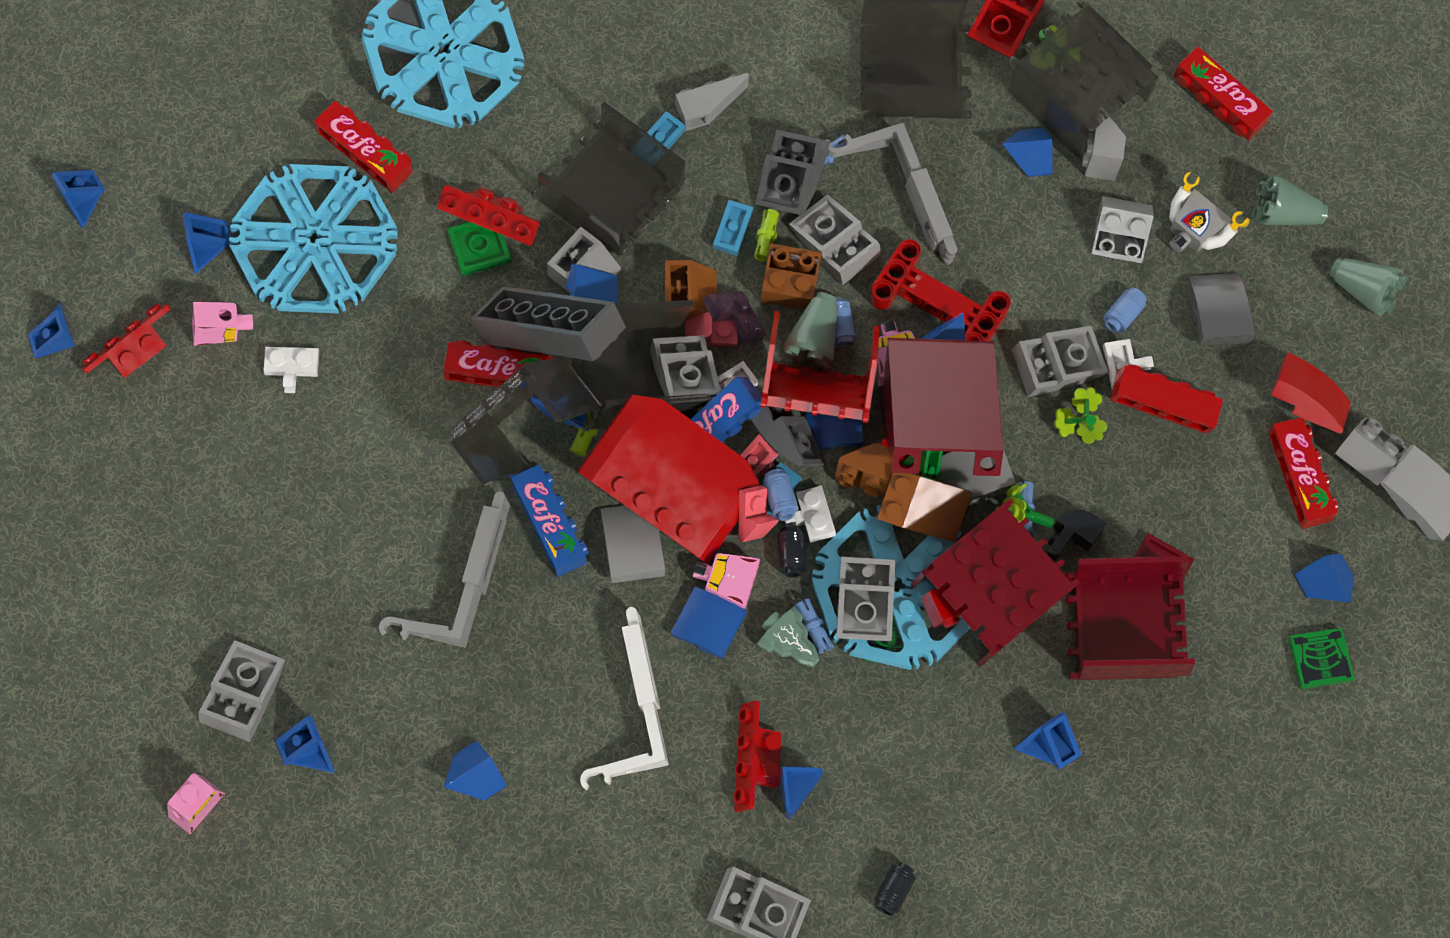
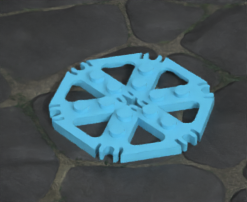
M382 0L367 15L365 23L371 25L373 30L363 29L361 38L377 92L379 93L382 89L386 88L381 98L384 99L388 95L394 96L395 100L391 104L392 109L396 108L400 102L403 103L396 112L450 128H455V126L461 128L463 125L462 117L468 118L470 125H474L476 118L477 123H479L519 84L521 76L515 74L513 69H523L524 56L508 6L500 12L504 6L503 1L498 5H494L491 3V0H474V3L450 25L442 0H414L422 29L388 17V9L398 0ZM496 21L503 26L509 50L506 53H500L471 44V42L492 22ZM450 42H452L449 45L447 53L443 52L442 54L440 53L437 57H435L440 48L439 45L441 47H444L445 45L447 46ZM382 45L415 55L416 57L396 75L389 76L384 72L378 53V46ZM465 71L500 81V87L484 102H477L472 97ZM436 74L447 109L442 111L417 104L413 98Z
M289 164L293 174H290L289 169L283 166L285 175L281 178L276 177L273 171L270 172L273 183H270L265 175L231 221L232 225H230L231 232L240 233L236 238L229 237L230 249L256 298L259 294V299L263 302L268 296L274 297L270 305L273 309L277 307L278 311L339 313L335 306L336 303H338L340 310L344 312L346 311L345 300L350 299L355 306L358 305L356 294L359 295L363 302L396 256L397 244H389L388 241L390 239H398L397 227L371 179L367 184L368 179L364 175L361 180L355 181L356 170L354 168L350 170L348 166ZM305 179H329L335 181L336 185L315 212L301 187L302 181ZM274 196L281 204L290 223L252 222L251 217L266 197ZM360 200L369 201L380 220L379 227L346 226L341 224ZM313 233H316L318 238H321L316 239L315 243H311L309 239ZM253 250L286 251L266 280H261L257 277L248 260V254ZM337 253L374 255L377 258V263L362 283L356 284L352 282ZM313 264L328 292L327 298L320 302L294 300L291 296L292 291Z
M878 505L876 508L878 515L881 509V505ZM864 509L862 519L859 511L817 553L818 557L815 559V564L822 565L824 569L821 571L813 570L811 582L829 637L837 631L838 616L834 612L828 594L830 586H840L841 557L838 555L837 550L855 531L865 532L873 559L895 560L894 584L896 581H900L901 586L905 587V589H900L899 592L894 591L893 616L903 649L900 652H892L871 647L866 640L846 639L848 644L845 645L843 651L845 653L850 651L854 645L856 647L850 652V656L908 670L912 669L909 659H912L915 670L919 669L918 658L920 657L925 658L930 666L933 663V654L937 663L970 627L960 617V622L942 640H932L920 607L925 608L921 598L929 591L936 589V587L929 579H925L914 589L910 584L935 559L959 540L962 532H958L955 543L928 535L903 559L893 530V524L877 519L878 515L876 517L870 516L867 509ZM837 633L835 634L833 639L834 643H836L840 639L837 638Z

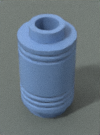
M1137 288L1126 289L1103 317L1107 329L1114 333L1125 332L1145 308L1146 296Z
M837 298L835 348H845L855 343L856 334L850 303L844 301L843 298Z
M782 469L769 471L764 475L763 485L767 488V498L772 515L782 521L789 520L795 516L799 509L789 475Z

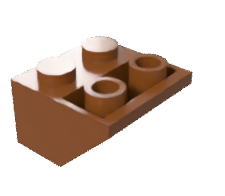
M770 244L760 302L805 310L814 298L822 252Z
M665 260V321H686L706 312H712V319H718L716 270L692 260Z
M872 443L841 456L834 479L839 480L838 482L842 486L861 488L869 496L884 497L893 474L888 447Z

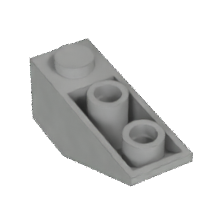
M748 73L741 75L733 74L725 80L718 82L710 81L695 89L686 88L676 94L675 106L681 122L686 125V131L710 124L748 87Z

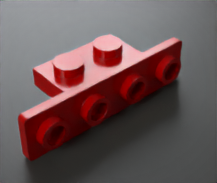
M445 185L437 206L439 210L529 246L534 243L540 225L538 220L522 214L524 207L517 205L518 202L509 197H503V199L497 197L493 191L487 188L475 189L468 193L453 186Z
M159 303L155 304L146 311L147 317L140 322L136 319L126 326L125 330L127 332L119 338L116 335L104 344L106 348L99 354L93 352L83 360L84 365L80 367L82 372L89 373L108 358L120 375L126 378L165 348L167 345L151 324L171 309L168 304H162L161 306Z
M756 700L742 704L738 714V756L735 766L736 789L733 795L735 812H744L754 808L755 784L770 788L779 786L781 732L759 728L760 701Z

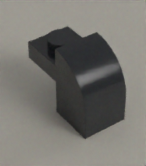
M1070 510L1063 513L1053 526L1057 531H1055L1047 543L1051 546L1047 554L1057 560L1070 540L1089 551L1103 532L1107 523L1085 510Z

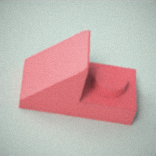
M706 312L685 321V337L704 335L707 346L737 347V319H712V312Z
M759 434L740 456L749 462L758 480L776 466L773 461L780 453Z
M760 485L739 490V541L746 542L763 538L779 521L778 518L767 514V488Z

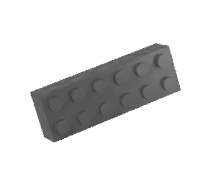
M505 286L470 318L482 342L485 344L594 361L599 358L602 352L626 328L614 302Z

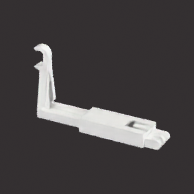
M629 607L626 610L629 626L622 627L637 701L645 715L653 755L649 756L648 753L585 770L581 775L580 781L586 791L589 788L587 780L591 776L603 774L605 783L610 785L611 777L669 765L657 709L661 708L641 617L634 607Z

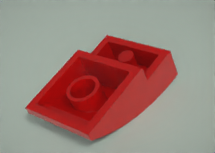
M986 0L967 37L1012 59L1038 17L1046 0Z
M1287 352L1279 369L1271 396L1293 404L1292 414L1342 434L1351 404L1348 397L1325 373L1305 360Z

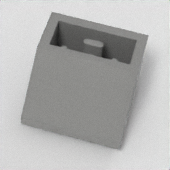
M1098 109L1095 118L1091 117L1089 129H1087L1084 144H1087L1086 152L1083 153L1081 167H1086L1085 176L1115 181L1124 157L1126 136L1103 109Z
M1102 196L1096 221L1092 254L1142 263L1154 217L1153 205Z
M582 227L574 233L547 263L548 277L564 289L572 263L617 275L621 270L619 264L604 245Z
M1365 417L1335 454L1378 486L1408 448L1404 446V442L1398 436L1390 435L1383 430V426L1377 420Z

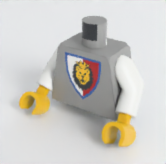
M1188 172L1184 176V186H1180L1171 202L1169 219L1172 225L1170 231L1176 236L1169 244L1178 253H1181L1187 245L1195 252L1201 249L1210 250L1223 247L1238 232L1237 229L1248 226L1250 220L1247 218L1242 224H1239L1237 219L1242 215V211L1234 213L1231 219L1196 189L1191 192L1190 189L1199 184L1200 177L1198 176L1194 184H1190L1187 178L1191 172Z

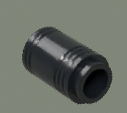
M786 526L781 528L780 533L777 535L780 572L785 574L786 577L795 578L801 576V573L806 571L804 533L798 526Z
M899 863L898 866L891 865L874 897L875 903L873 906L888 916H894L895 913H898L916 880V876L913 874L914 870L903 863Z

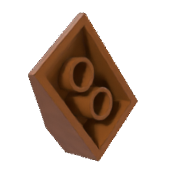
M893 473L877 519L955 543L972 491L920 473Z

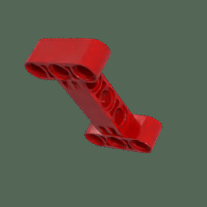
M912 239L902 241L872 286L870 293L871 305L878 310L888 309L898 295L944 323L964 312L965 339L970 341H991L1009 311L1011 305L1009 295L1002 291H995L989 295L983 306L979 305L917 269L916 266L921 255L920 244ZM910 252L914 257H905L903 253ZM897 272L901 277L894 278L889 273ZM884 292L888 297L880 298L876 293ZM992 304H1000L1003 309L997 310ZM987 324L990 327V329L983 330L979 327V325Z

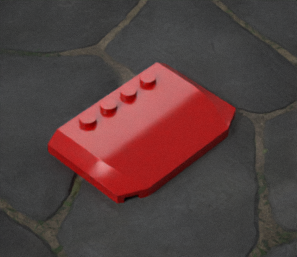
M634 394L629 396L577 470V473L601 488L706 564L710 562L739 520V490L760 486L749 462L663 399Z

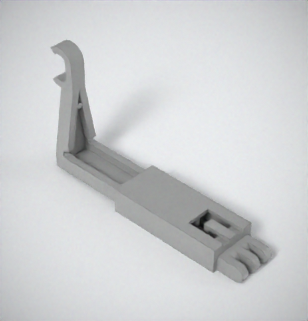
M904 123L851 139L846 134L843 141L846 146L833 148L829 144L827 155L839 157L855 152L889 147L890 143H892L907 180L905 185L906 191L931 253L939 251L944 264L950 265L958 250L953 239V233L926 168H921Z
M503 492L495 494L491 507H483L462 582L465 587L452 630H449V626L386 617L379 625V631L382 636L387 633L386 629L388 626L394 625L402 627L400 634L404 641L411 634L466 648L481 594L486 595L507 522L506 518L510 504Z

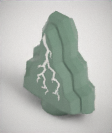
M795 606L782 616L776 611L762 625L766 632L758 641L757 646L765 652H775L780 657L791 656L799 664L812 668L820 661L815 646L807 639L808 630L802 623L803 616Z

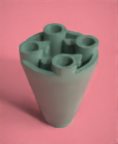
M1271 175L1266 182L1261 181L1258 184L1256 194L1259 198L1257 205L1253 209L1252 219L1258 221L1259 224L1322 225L1325 222L1328 206L1285 178Z
M1338 258L1330 271V276L1334 278L1336 283L1377 316H1381L1385 312L1388 314L1392 312L1396 304L1394 297L1398 290L1403 289L1407 281V276L1403 275V270L1398 267L1349 258L1344 260Z
M818 292L817 296L811 300L783 344V351L791 354L790 358L792 360L805 363L806 359L814 361V365L820 368L829 369L835 355L838 310L836 297Z

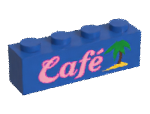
M736 377L690 420L723 443L728 436H734L742 429L741 424L754 418L761 412L762 395L748 377Z
M539 464L512 476L511 485L556 576L559 577L585 565L586 555L589 554L588 549L582 539L578 541L574 533L577 531L576 525L571 516L566 517L563 511L566 508L565 503L559 493L555 495L551 487L554 485L549 471L544 472Z

